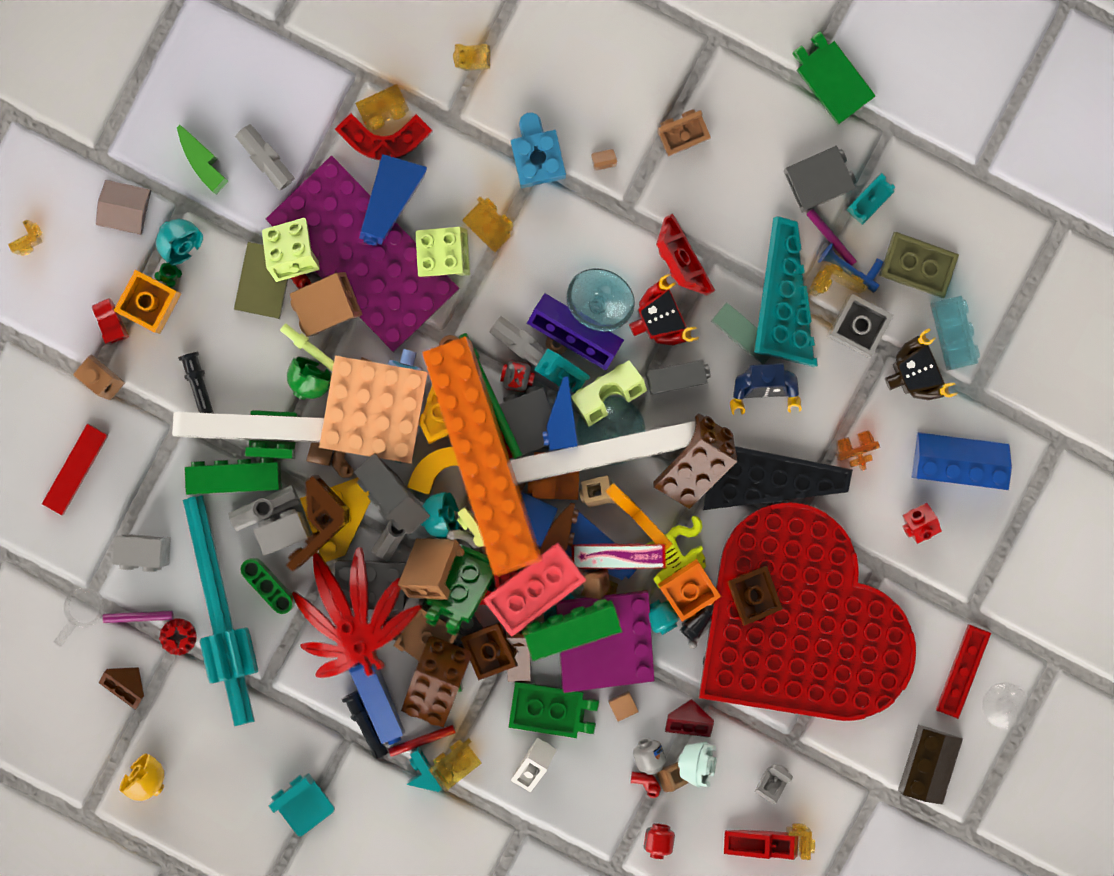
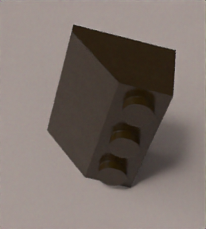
M918 724L898 791L910 798L943 805L963 738Z

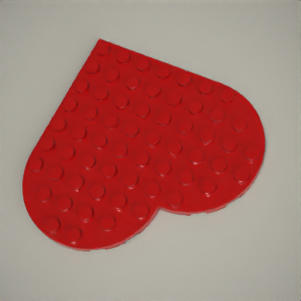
M800 503L772 504L760 508L745 517L729 535L720 559L716 590L721 597L713 603L698 696L700 699L832 720L855 721L865 719L887 709L895 702L902 691L906 689L913 674L916 661V642L908 618L899 605L885 593L871 586L858 583V560L850 541L851 539L842 526L827 513ZM767 566L782 610L743 626L728 581L741 574Z

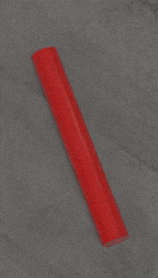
M454 725L388 748L389 754L393 757L455 734Z

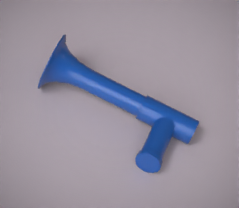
M831 243L820 256L818 263L827 261L836 265L874 293L879 287V284L874 279L881 270L883 261L877 258L868 274L865 275L837 256L832 248L833 243Z

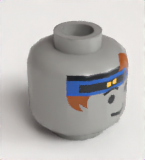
M645 738L640 740L633 750L635 762L641 772L652 775L663 769L666 757L660 742Z

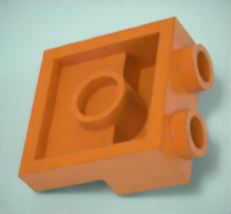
M534 452V455L543 454L546 452ZM579 471L528 482V493H531L532 497L537 499L578 500Z
M697 559L658 583L659 588L682 622L695 616L698 611L712 605L715 600L721 597Z

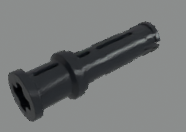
M199 352L178 357L179 361H182L186 373L184 378L190 382L199 413H213L203 380L205 371L201 370L197 357ZM190 360H191V362H192V365H193L194 370H192V368H191V365H190V362H189ZM199 389L201 391L206 409H204L201 397L198 391Z
M358 690L341 699L342 702L346 703L352 714L350 716L351 720L356 721L374 758L378 759L388 754L389 752L384 743L382 744Z

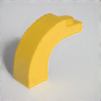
M453 447L436 450L424 457L412 472L407 488L430 495L438 474L447 467L459 466Z

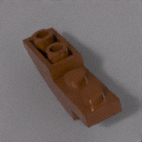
M570 503L551 525L541 545V555L556 543H559L565 551H567V546L572 547L575 533L570 532L572 523H577L579 510L575 509V503Z

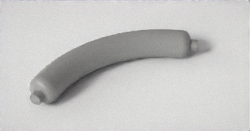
M464 530L448 532L447 538L450 540L462 539L473 550L483 554L482 548L475 545L474 536Z

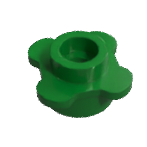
M162 263L159 272H156L154 277L157 281L166 283L168 287H174L175 281L182 276V272L176 265Z

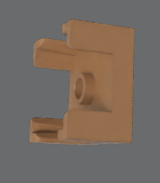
M423 605L393 645L402 652L406 651L418 661L429 637L433 636L452 644L459 634V631L456 636L448 633V628H446L447 622L439 618L436 626L426 623L427 618L425 616L428 609Z

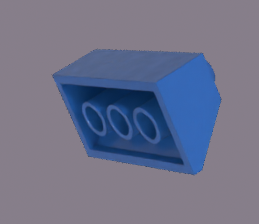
M917 432L912 478L1009 490L1012 470L1009 444Z

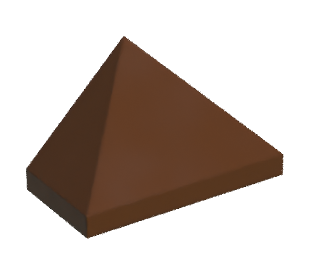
M139 667L106 669L99 681V684L135 710L144 697Z

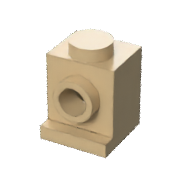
M608 475L581 481L580 499L589 508L607 503H615L605 492L613 484ZM597 491L602 492L601 495L594 497Z

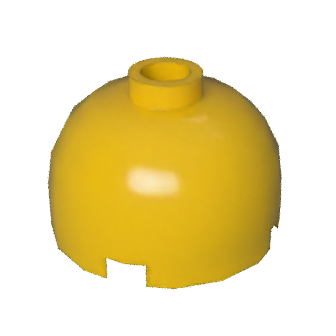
M145 753L132 764L130 768L133 771L129 776L125 774L119 788L124 795L136 801L150 799L153 795L158 796L164 788L162 783L165 775L161 763L152 755Z

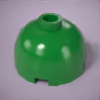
M298 356L296 360L295 358L292 359L288 367L287 383L297 398L302 400L306 398L316 399L323 396L329 390L332 373L327 368L324 372L317 368L318 362Z

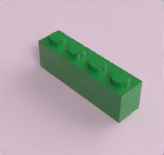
M260 458V463H251V459H237V464L229 465L228 460L214 461V465L205 466V461L191 462L189 467H184L186 495L282 489L281 462H274V458Z
M606 599L598 600L593 603V606L587 608L577 607L571 610V613L563 616L562 614L549 617L548 621L542 623L539 621L532 622L522 629L532 661L622 632L615 607L611 600L607 601Z

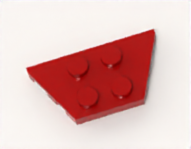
M672 213L665 217L656 245L659 249V255L666 261L670 269L672 278L677 281L679 286L704 295L713 293L715 289L675 216Z

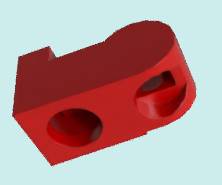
M110 298L92 305V310L103 334L102 338L105 344L108 345L129 337L120 315L114 311L115 305Z

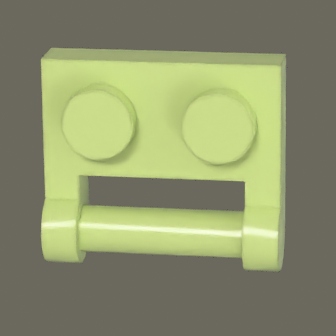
M466 506L457 513L460 516L457 521L464 530L470 529L474 535L475 545L482 547L484 543L476 518Z

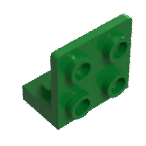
M252 410L250 415L297 417L295 412ZM249 440V447L245 449V456L295 459L296 442Z

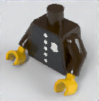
M926 329L920 336L911 339L902 346L896 355V362L893 364L896 373L885 378L889 390L901 386L905 394L910 393L913 398L933 400L944 396L953 397L958 394V392L953 394L949 392V386L956 384L954 382L944 383L930 350L929 344L936 337L929 340L925 334L931 329Z

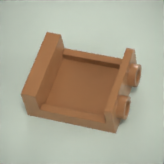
M346 272L335 273L289 294L291 306L297 312L300 320V329L306 337L315 336L319 332L344 321L362 316Z
M416 538L398 586H400L408 598L448 599L451 591L445 585L455 556H463L465 551L456 539Z

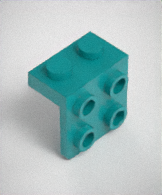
M309 773L304 777L299 775L289 783L291 787L286 791L280 789L272 795V802L268 805L273 813L277 810L281 813L298 836L306 834L335 810L334 805Z

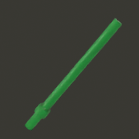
M467 333L459 336V339L465 336L469 339ZM474 348L498 425L514 460L519 459L523 455L479 361V353Z

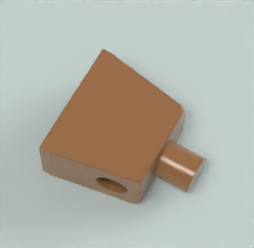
M93 355L88 356L73 374L96 395L111 400L125 384L122 379Z

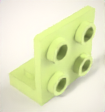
M305 218L262 230L266 268L276 282L320 270L319 262L311 250L308 224Z
M450 227L417 230L415 232L419 277L452 274L460 276L470 275L467 229Z

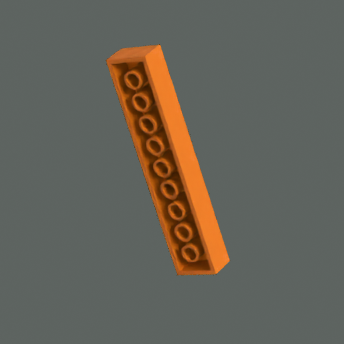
M465 336L423 351L422 354L493 574L500 576L543 561L472 342Z

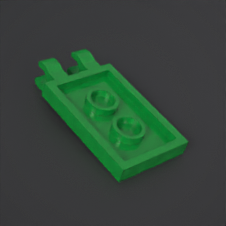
M819 31L810 39L817 47L816 51L808 56L807 51L801 45L792 54L801 64L797 72L833 120L839 125L876 97V95L836 42L833 41L831 44H828L824 35Z
M462 544L459 545L465 551L464 555L455 556L445 585L451 591L449 598L427 599V604L431 608L425 616L427 618L426 623L432 626H436L440 614L450 618L446 628H448L447 632L454 636L458 633L462 621L470 622L494 580L488 556Z
M515 682L508 728L577 738L578 732L594 734L596 723L583 722L585 709L597 711L599 700L583 699V691L564 693L562 688Z

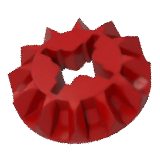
M176 618L166 622L161 628L159 640L161 641L162 648L169 652V654L180 656L193 649L197 640V634L194 626L189 621ZM176 630L179 631L180 635H187V637L180 640L179 647L176 640L169 639V637L175 635Z

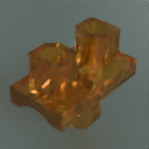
M869 430L857 434L860 446L852 448L849 437L836 440L838 453L835 455L837 460L841 461L856 456V459L849 461L850 467L859 465L861 471L866 470V463L873 461L871 454L866 456L862 454L880 448L879 442L874 441Z

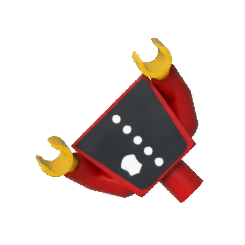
M666 274L660 281L647 289L639 301L640 308L637 312L640 319L629 324L634 337L647 332L650 340L654 339L658 344L671 346L699 339V337H691V331L697 328L686 327L672 296L670 288L676 285V281L668 284L666 280L671 274Z

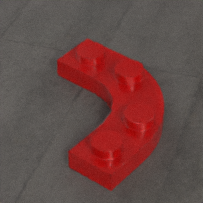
M352 113L335 128L355 151L365 157L380 161L382 154L397 159L408 155L433 132L417 114L399 131L388 136L373 134Z

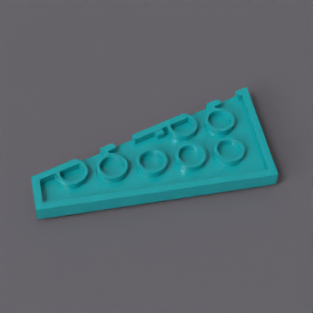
M777 216L773 218L754 352L816 367L818 363L813 353L815 342L814 337H811L810 331L812 320L807 286H804L803 281L805 270L804 265H801L799 253L801 242L798 222Z

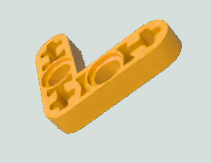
M613 483L605 491L618 506L635 520L655 544H665V551L672 545V542L619 487Z

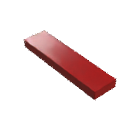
M86 424L43 500L42 505L60 515H64L109 436L108 434L90 424Z
M968 624L936 711L959 719L989 641L990 632Z

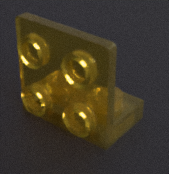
M397 84L355 103L363 123L367 129L372 128L373 130L383 127L387 120L403 118L406 116L405 112L409 111Z
M480 196L477 199L478 204L462 221L496 253L514 235V225L505 214L500 216L496 212L497 206L488 197L484 200Z
M831 263L830 266L826 264L819 269L807 292L816 297L827 292L833 281L858 294L866 291L868 286L863 284L864 280L853 274L850 277L842 273L844 269Z

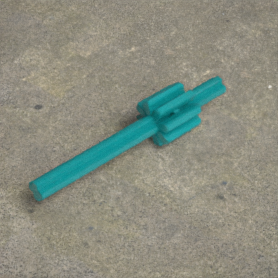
M203 495L184 499L183 504L213 635L203 637L199 642L209 683L214 684L224 681L235 727L255 722L245 676L257 673L258 666L249 629L240 628L234 630L204 497Z

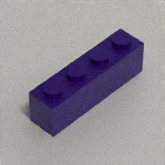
M544 293L526 323L604 370H607L624 339Z

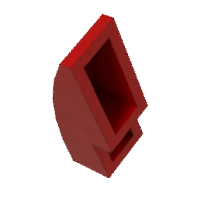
M725 830L724 854L770 859L772 857L794 860L798 857L799 833Z

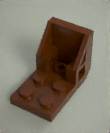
M313 475L305 482L307 519L318 531L314 532L305 541L306 547L297 548L288 556L290 561L286 566L292 572L307 562L349 522L350 508L319 475ZM325 515H328L330 518L327 522L324 519Z

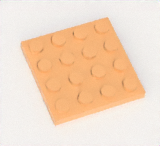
M335 356L319 448L370 457L375 453L381 459L412 464L428 372Z

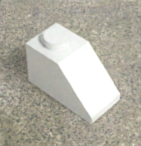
M537 738L511 781L531 792L548 769L557 749Z

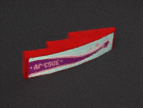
M604 543L573 544L571 547L572 561L578 568H666L665 544Z

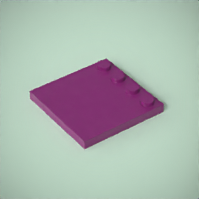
M647 590L604 595L601 599L586 597L561 600L556 603V614H562L563 616L571 613V610L577 607L587 608L593 606V603L598 600H611L622 630L620 633L559 653L562 690L564 693L655 681L651 623L649 620V594Z

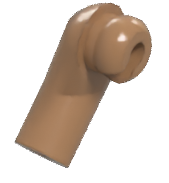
M334 450L332 467L340 477H351L353 475V468L345 460L346 452Z

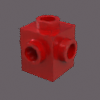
M928 503L902 515L905 525L902 527L907 537H913L917 544L942 532L938 517Z

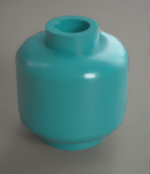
M658 599L649 605V620L654 633L664 635L677 627L676 623L679 620V616L669 601L661 603Z

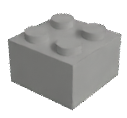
M850 294L845 300L827 337L867 358L872 357L893 315L854 294Z
M295 508L279 514L281 519L277 521L273 517L258 523L259 528L254 529V533L264 556L305 540L312 535L303 511L297 512Z
M131 534L115 536L112 564L119 565V569L123 570L143 567V571L157 572L162 567L169 565L171 538Z

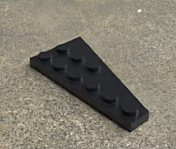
M735 446L737 462L706 492L703 510L847 493L853 470Z

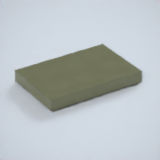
M893 232L879 276L939 298H945L959 254L904 234Z
M247 243L234 310L280 319L288 279L278 282L274 280L266 268L264 245Z

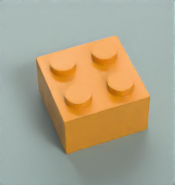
M135 270L114 311L154 333L161 334L182 293Z

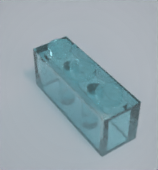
M962 296L931 303L946 370L977 364V358H980L978 346L973 343L974 328L971 322L968 323L966 314L969 313L966 300H963Z

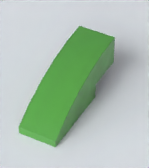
M179 124L177 127L179 140L190 165L201 181L217 195L228 182L212 166L217 158Z

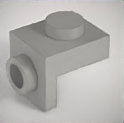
M773 764L766 769L754 792L775 804L786 784L792 780L793 776L788 773L789 771L785 767Z

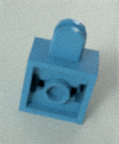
M524 114L519 121L522 137L510 140L521 189L566 179L556 130L543 132L541 119L537 114Z

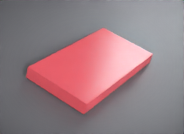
M556 543L541 555L543 561L526 566L483 599L511 637L587 580L559 543Z

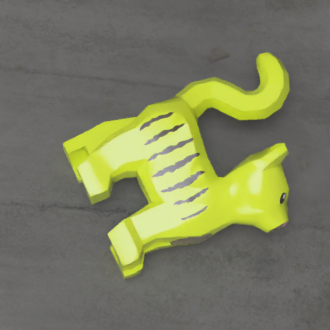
M692 516V528L678 525L665 534L672 542V545L666 550V568H663L653 578L657 586L658 583L696 559L703 569L706 568V558L702 551V545L691 549L683 556L676 542L678 535L689 538L695 537L701 532L703 526L699 517ZM651 541L646 544H655V542Z

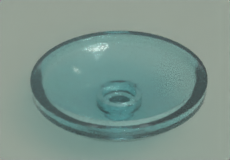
M598 268L584 270L572 279L567 289L566 300L569 310L580 323L588 328L598 331L616 330L625 325L633 314L635 299L630 286L623 278L611 271Z
M608 396L604 401L608 416L590 427L580 416L576 429L579 445H585L645 432V423L641 413L631 402L628 403L620 397ZM613 426L616 429V433L609 435L607 433L608 427ZM627 461L619 462V463H615V464H610V465H619V464L625 463V462H627Z

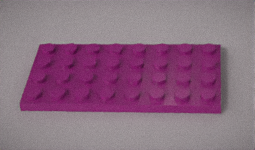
M331 155L266 220L272 227L301 218L307 220L311 250L317 258L320 270L316 271L317 274L324 279L335 273L346 272L362 312V316L359 317L392 352H395L460 288L447 275L418 276L416 242L397 223L394 224L382 245L378 243L377 245H369L363 242L364 239L359 238L371 196Z

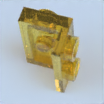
M469 738L465 742H462L461 739L449 747L452 752L448 755H445L443 752L432 760L435 765L429 771L445 792L482 764L468 744L472 742Z

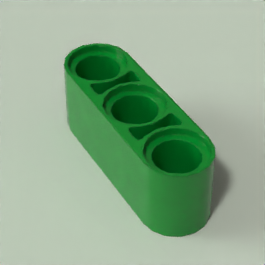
M250 558L242 563L240 568L242 576L275 612L286 614L294 608L296 602L292 593L260 559ZM249 563L257 565L258 572L256 575H251L247 571ZM264 580H270L273 583L272 592L264 590ZM280 597L288 599L289 607L287 609H283L278 605Z

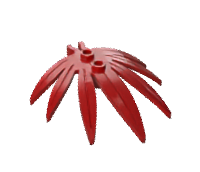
M356 548L350 571V596L355 616H353L336 578L317 551L313 555V568L317 588L322 602L337 628L320 610L298 592H292V596L305 618L318 631L337 642V646L323 642H307L300 644V647L315 656L338 658L323 664L315 673L318 678L336 676L352 668L358 662L364 666L367 677L375 674L372 670L373 664L376 665L378 670L385 667L384 663L378 659L376 650L389 643L401 633L415 618L422 605H416L400 612L382 628L392 612L401 590L400 586H398L400 578H397L382 594L374 609L371 622L368 624V583L363 548Z

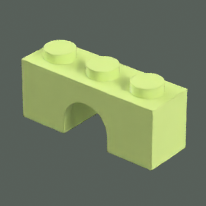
M630 360L616 366L614 370L606 375L598 377L585 388L577 390L571 396L575 409L588 427L608 416L604 401L608 396L619 394L629 403L645 393L647 388L642 376Z

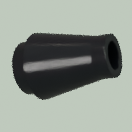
M705 608L701 609L695 616L682 623L680 631L689 640L694 642L696 638L699 639L712 614Z

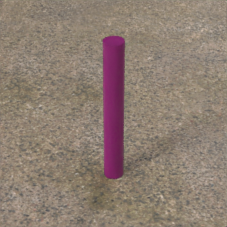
M814 209L810 210L806 214L829 243H833L834 249L844 261L851 266L854 265L857 260Z
M173 611L103 614L102 619L103 623L173 620Z

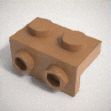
M692 109L683 113V118L674 121L671 118L660 123L661 127L658 128L657 132L668 157L711 139L701 110L695 112Z

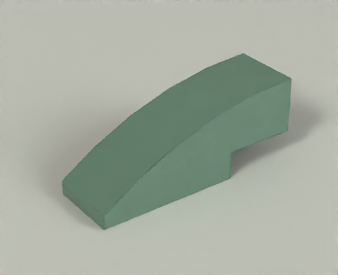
M726 302L711 322L764 365L771 356L754 352L758 328Z

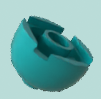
M171 220L160 226L156 237V248L167 263L178 265L192 257L188 253L194 247L197 250L199 249L203 241V234L188 220Z
M450 492L438 493L425 500L423 507L430 517L421 526H424L431 536L444 539L447 538L449 531L460 530V524L456 520L454 511L459 512L458 505Z

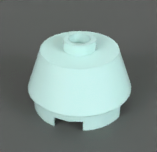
M707 742L686 745L678 761L680 777L698 788L701 786L709 787L710 782H708L709 776L714 777L717 757H713V751L717 749L716 746L710 745Z

